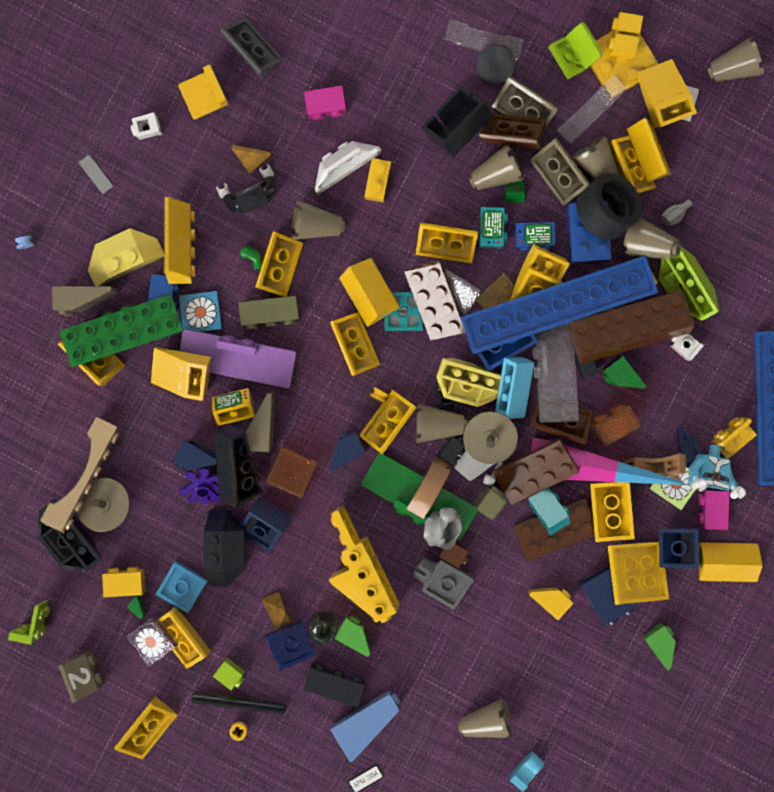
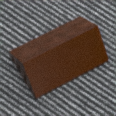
M493 114V117L484 125L480 132V138L487 144L504 146L509 144L513 147L542 150L546 119Z
M539 394L529 419V424L531 427L586 445L593 412Z

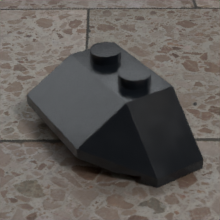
M54 499L50 503L55 504L58 501ZM47 504L39 511L38 539L61 568L88 572L102 561L96 543L74 515L72 517L74 522L69 530L66 529L64 533L43 524L41 518L49 505Z
M209 510L203 531V570L209 586L228 587L245 569V530L229 510Z

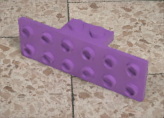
M188 329L183 330L180 346L181 352L211 357L210 373L290 388L296 351L254 343V341L249 339L238 340L233 336H218Z

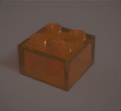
M623 404L612 407L610 409L611 412L607 415L602 413L594 417V422L591 423L599 441L604 445H609L641 427L631 407Z
M283 446L266 483L302 498L318 461Z

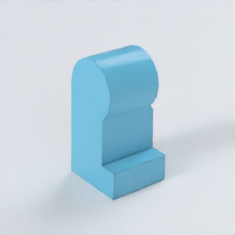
M530 752L508 775L509 780L524 792L530 781L544 766V761L535 753Z

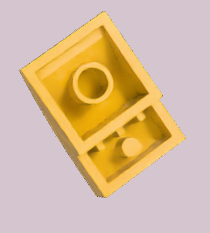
M533 244L518 275L511 300L562 284L561 279L570 263L566 258Z

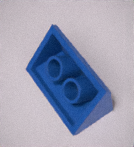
M531 335L477 353V356L489 372L504 363V358L514 357L538 343L535 335Z

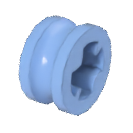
M32 236L16 238L15 242L18 243L17 249L34 246V243L31 242Z

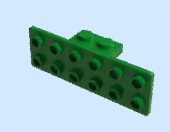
M167 295L133 307H122L120 311L115 313H104L100 318L60 330V335L71 367H76L182 332L183 328L171 295Z
M378 453L361 486L393 503L397 513L402 516L406 514L411 516L412 521L420 526L425 524L434 511H440L442 508H454L457 514L460 515L463 524L461 534L457 538V541H461L478 511L476 507L446 489L441 488L424 519L407 510V507L424 477L390 457Z

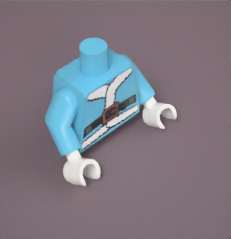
M710 444L708 455L698 454L689 466L690 477L688 483L691 484L693 489L698 488L700 492L707 487L729 491L730 489L732 490L730 492L731 498H743L746 495V491L743 487L738 486L730 467V460L720 458L722 446Z

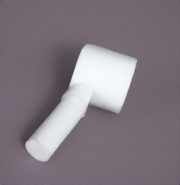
M499 462L495 469L501 467L503 463ZM493 472L492 475L485 474L483 484L489 486L494 484L496 478Z

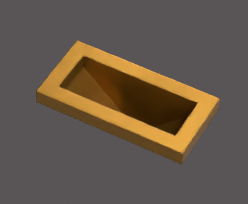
M232 145V150L249 174L272 159L271 152Z
M280 591L262 598L277 634L295 626Z

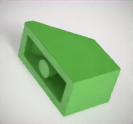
M346 615L335 635V639L369 657L370 647L364 626L360 623L361 620L353 615L351 617Z
M659 623L642 635V637L663 666L670 670L676 642L672 636L675 634L668 625L665 627L662 623Z

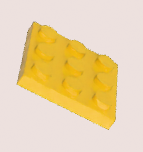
M614 30L596 40L603 55L591 65V68L610 100L639 83L636 72L658 64L641 34L637 36L639 37L636 56L633 59L610 55L611 49H608L610 37H614Z
M659 542L608 546L615 605L669 599L666 570L659 567Z

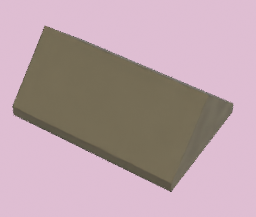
M511 76L492 105L493 108L504 115L546 119V127L559 109Z
M557 138L530 159V162L563 206L590 185Z

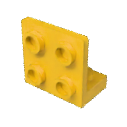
M210 64L203 67L204 73L178 85L194 120L229 105Z
M736 417L728 423L729 427L723 431L722 429L713 436L715 439L711 443L722 446L721 454L725 459H729L757 435L749 426L752 422L750 418Z

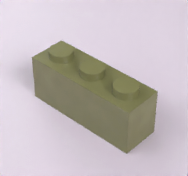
M297 296L238 303L241 326H246V329H256L260 324H265V327L277 326V322H284V325L296 324V320H300Z
M486 486L473 504L477 510L493 521L506 504L504 500L505 495L495 486L491 488Z

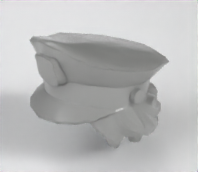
M442 508L440 511H434L426 520L424 528V538L429 546H438L446 550L451 549L463 529L460 515L457 514L454 508Z

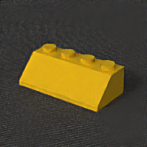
M165 197V274L168 284H192V277H195V265H192V259H195V247H192V241H195V229H192V223H195V211H191L190 204L171 197Z

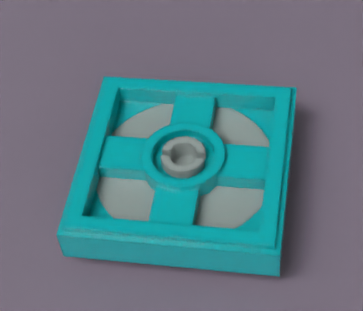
M392 293L400 308L384 317L385 331H423V320L413 293Z

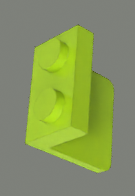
M584 22L578 24L567 36L548 46L567 80L584 72L603 55L599 45Z

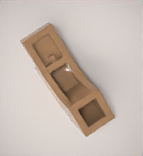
M679 453L656 459L635 457L624 460L625 464L673 479L679 478V475L686 474L685 454Z
M437 455L435 456L424 479L412 497L407 510L424 519L450 473L451 463Z

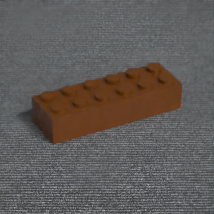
M680 290L571 321L568 331L579 363L583 364L690 334L695 324L683 292Z

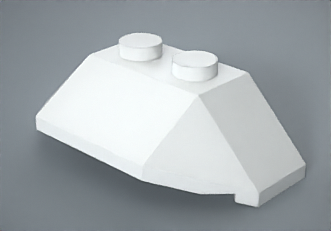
M352 141L349 144L348 142L341 144L338 147V151L334 154L331 152L326 154L319 165L315 185L317 195L381 154L380 147Z

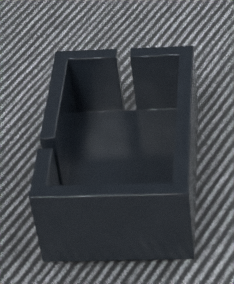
M460 85L436 111L445 126L442 127L437 118L432 115L421 128L430 141L454 158L493 117V113L485 101Z

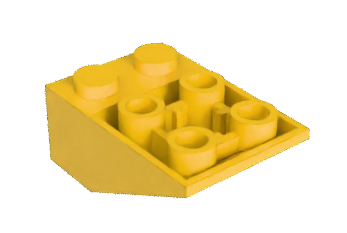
M672 59L636 72L653 128L663 127L697 114L692 96Z
M154 347L151 383L184 398L203 401L208 392L211 357Z

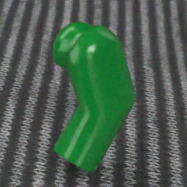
M251 246L241 248V257L251 259L254 270H260L263 264L260 252Z

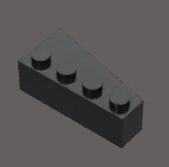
M230 425L215 431L219 500L236 508L262 494L263 489L259 486L258 481L260 479L254 471L255 463L250 457L251 450L246 433Z

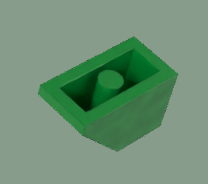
M623 356L618 357L602 370L604 373L603 378L609 385L612 383L613 386L638 389L647 387Z

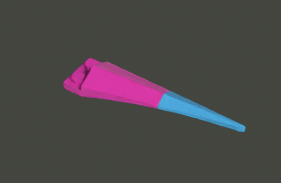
M533 437L531 452L553 441ZM565 445L580 470L578 474L565 480L685 484L683 481Z

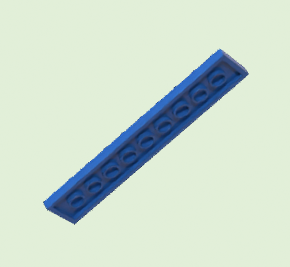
M643 256L460 317L472 355L656 294L658 290L647 258Z

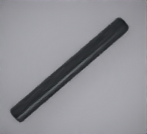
M193 692L191 699L192 703L280 715H284L286 710V704L200 692Z

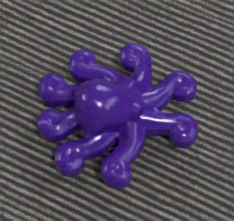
M207 467L200 468V476H197L193 470L186 472V478L192 479V482L187 484L186 487H181L180 494L187 495L192 490V495L188 497L189 503H196L198 498H200L202 504H208L210 501L209 496L212 501H219L217 474L209 475Z

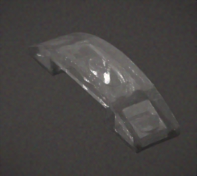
M451 19L449 20L445 35L446 40L482 52L484 48L492 44L504 45L512 51L515 59H519L524 41L509 35L501 36L468 27V24Z
M613 75L557 131L571 144L628 88Z

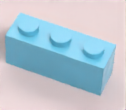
M524 357L504 358L495 412L501 413L509 419L525 417L534 362Z

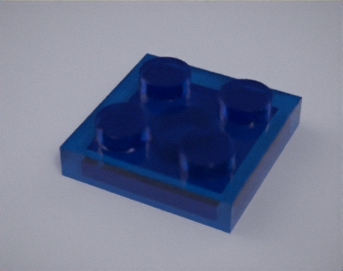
M301 620L265 635L280 671L315 657V651Z

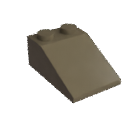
M52 287V310L59 311V315L75 316V312H82L118 294L119 289L114 287Z
M275 393L267 394L246 431L251 451L270 452L273 450Z

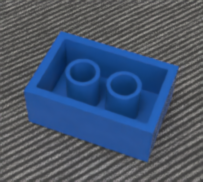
M604 201L606 207L608 208V201ZM569 203L566 206L569 263L605 262L611 260L610 240L600 239L592 235L581 223L577 215V203Z

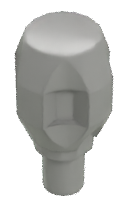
M686 200L682 204L668 207L661 216L662 223L667 227L679 223L687 209L692 206V202Z

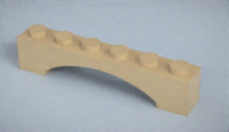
M97 417L87 433L91 439V451L82 477L63 499L55 504L49 503L41 518L43 524L62 533L66 529L69 530L74 522V519H72L74 513L80 511L83 505L81 501L83 496L89 494L92 488V484H90L92 479L98 477L101 471L100 464L103 460H107L110 454L108 449L112 443H116L119 437L116 426Z

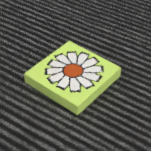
M687 467L686 474L679 475V478L676 479L683 481L684 485L651 484L649 487L650 490L680 510L683 509L696 490L688 483L690 472Z

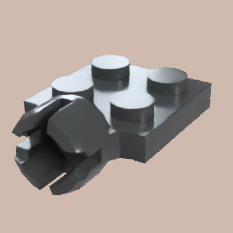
M422 557L413 572V577L424 584L421 591L455 610L474 581L472 575L442 558L438 562H433L426 557Z

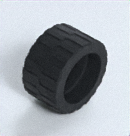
M605 173L594 180L579 194L576 204L577 215L585 228L592 235L606 240L618 238L638 222L643 212L642 201L636 188L630 181L614 173ZM603 199L608 201L613 207L616 215L606 207Z

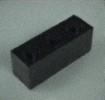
M316 663L315 665L311 664L303 690L359 707L366 681H363V678L360 676L352 675L351 677L344 675L345 672L334 669L332 671L326 669L325 665Z

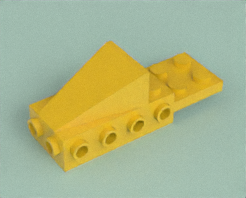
M344 505L331 513V522L335 528L338 527L340 531L339 538L342 544L346 545L341 552V560L347 567L334 572L329 581L373 617L375 623L381 621V623L386 622L392 618L391 615L397 612L400 603L368 537L359 538Z

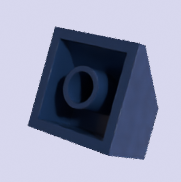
M349 430L339 436L340 440L336 444L329 468L331 472L366 453V449L356 431L352 433Z
M192 439L184 440L173 458V461L176 462L175 466L183 471L217 464L216 454Z
M259 496L241 526L245 530V537L270 552L292 517Z
M701 528L659 529V567L700 568Z

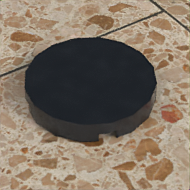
M492 44L482 50L477 60V70L485 81L498 84L507 81L512 76L515 69V57L509 48L504 45Z

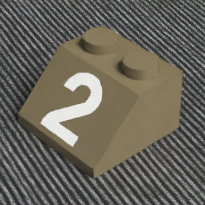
M90 651L68 658L59 666L72 703L98 691L102 687L103 678L96 670V659L94 655H91Z

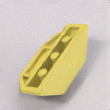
M129 228L95 244L88 272L95 287H100L164 257L165 254L157 238Z
M443 358L436 377L444 398L476 407L498 398L501 380L500 373L493 370L488 372L484 366L456 358Z

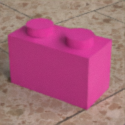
M342 86L304 92L309 119L322 120L324 116L340 117L343 113H346Z
M705 489L702 491V494H699L701 513L698 514V523L701 524V528L728 530L730 491Z

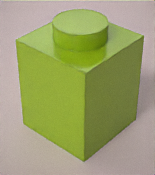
M226 658L213 677L229 690H232L234 686L238 688L244 681L242 676L245 671L229 658Z

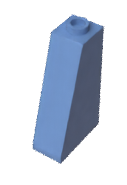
M388 690L331 725L330 730L349 762L354 761L400 711L399 704L401 702L396 693L392 694Z

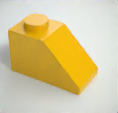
M541 588L528 591V594L557 620L573 604L570 600L572 596L564 589L560 591L558 588Z

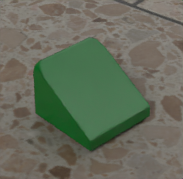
M525 179L505 184V202L523 203Z
M137 595L127 606L139 619H142L147 614L141 595Z

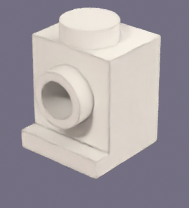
M154 112L132 118L133 125H131L133 136H137L139 140L163 135L158 117ZM149 125V130L144 131V126Z
M690 334L672 338L671 341L673 343L670 345L687 361L692 360L704 346ZM685 341L689 342L688 348H685L683 346V343Z

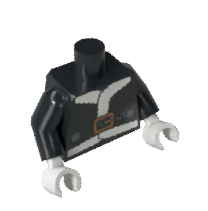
M267 164L268 168L266 170H263L262 167L259 168L264 181L231 195L226 183H224L225 188L219 189L218 186L216 187L220 198L224 200L229 211L245 214L268 204L272 200V196L276 194V186L273 178L274 172L269 164Z

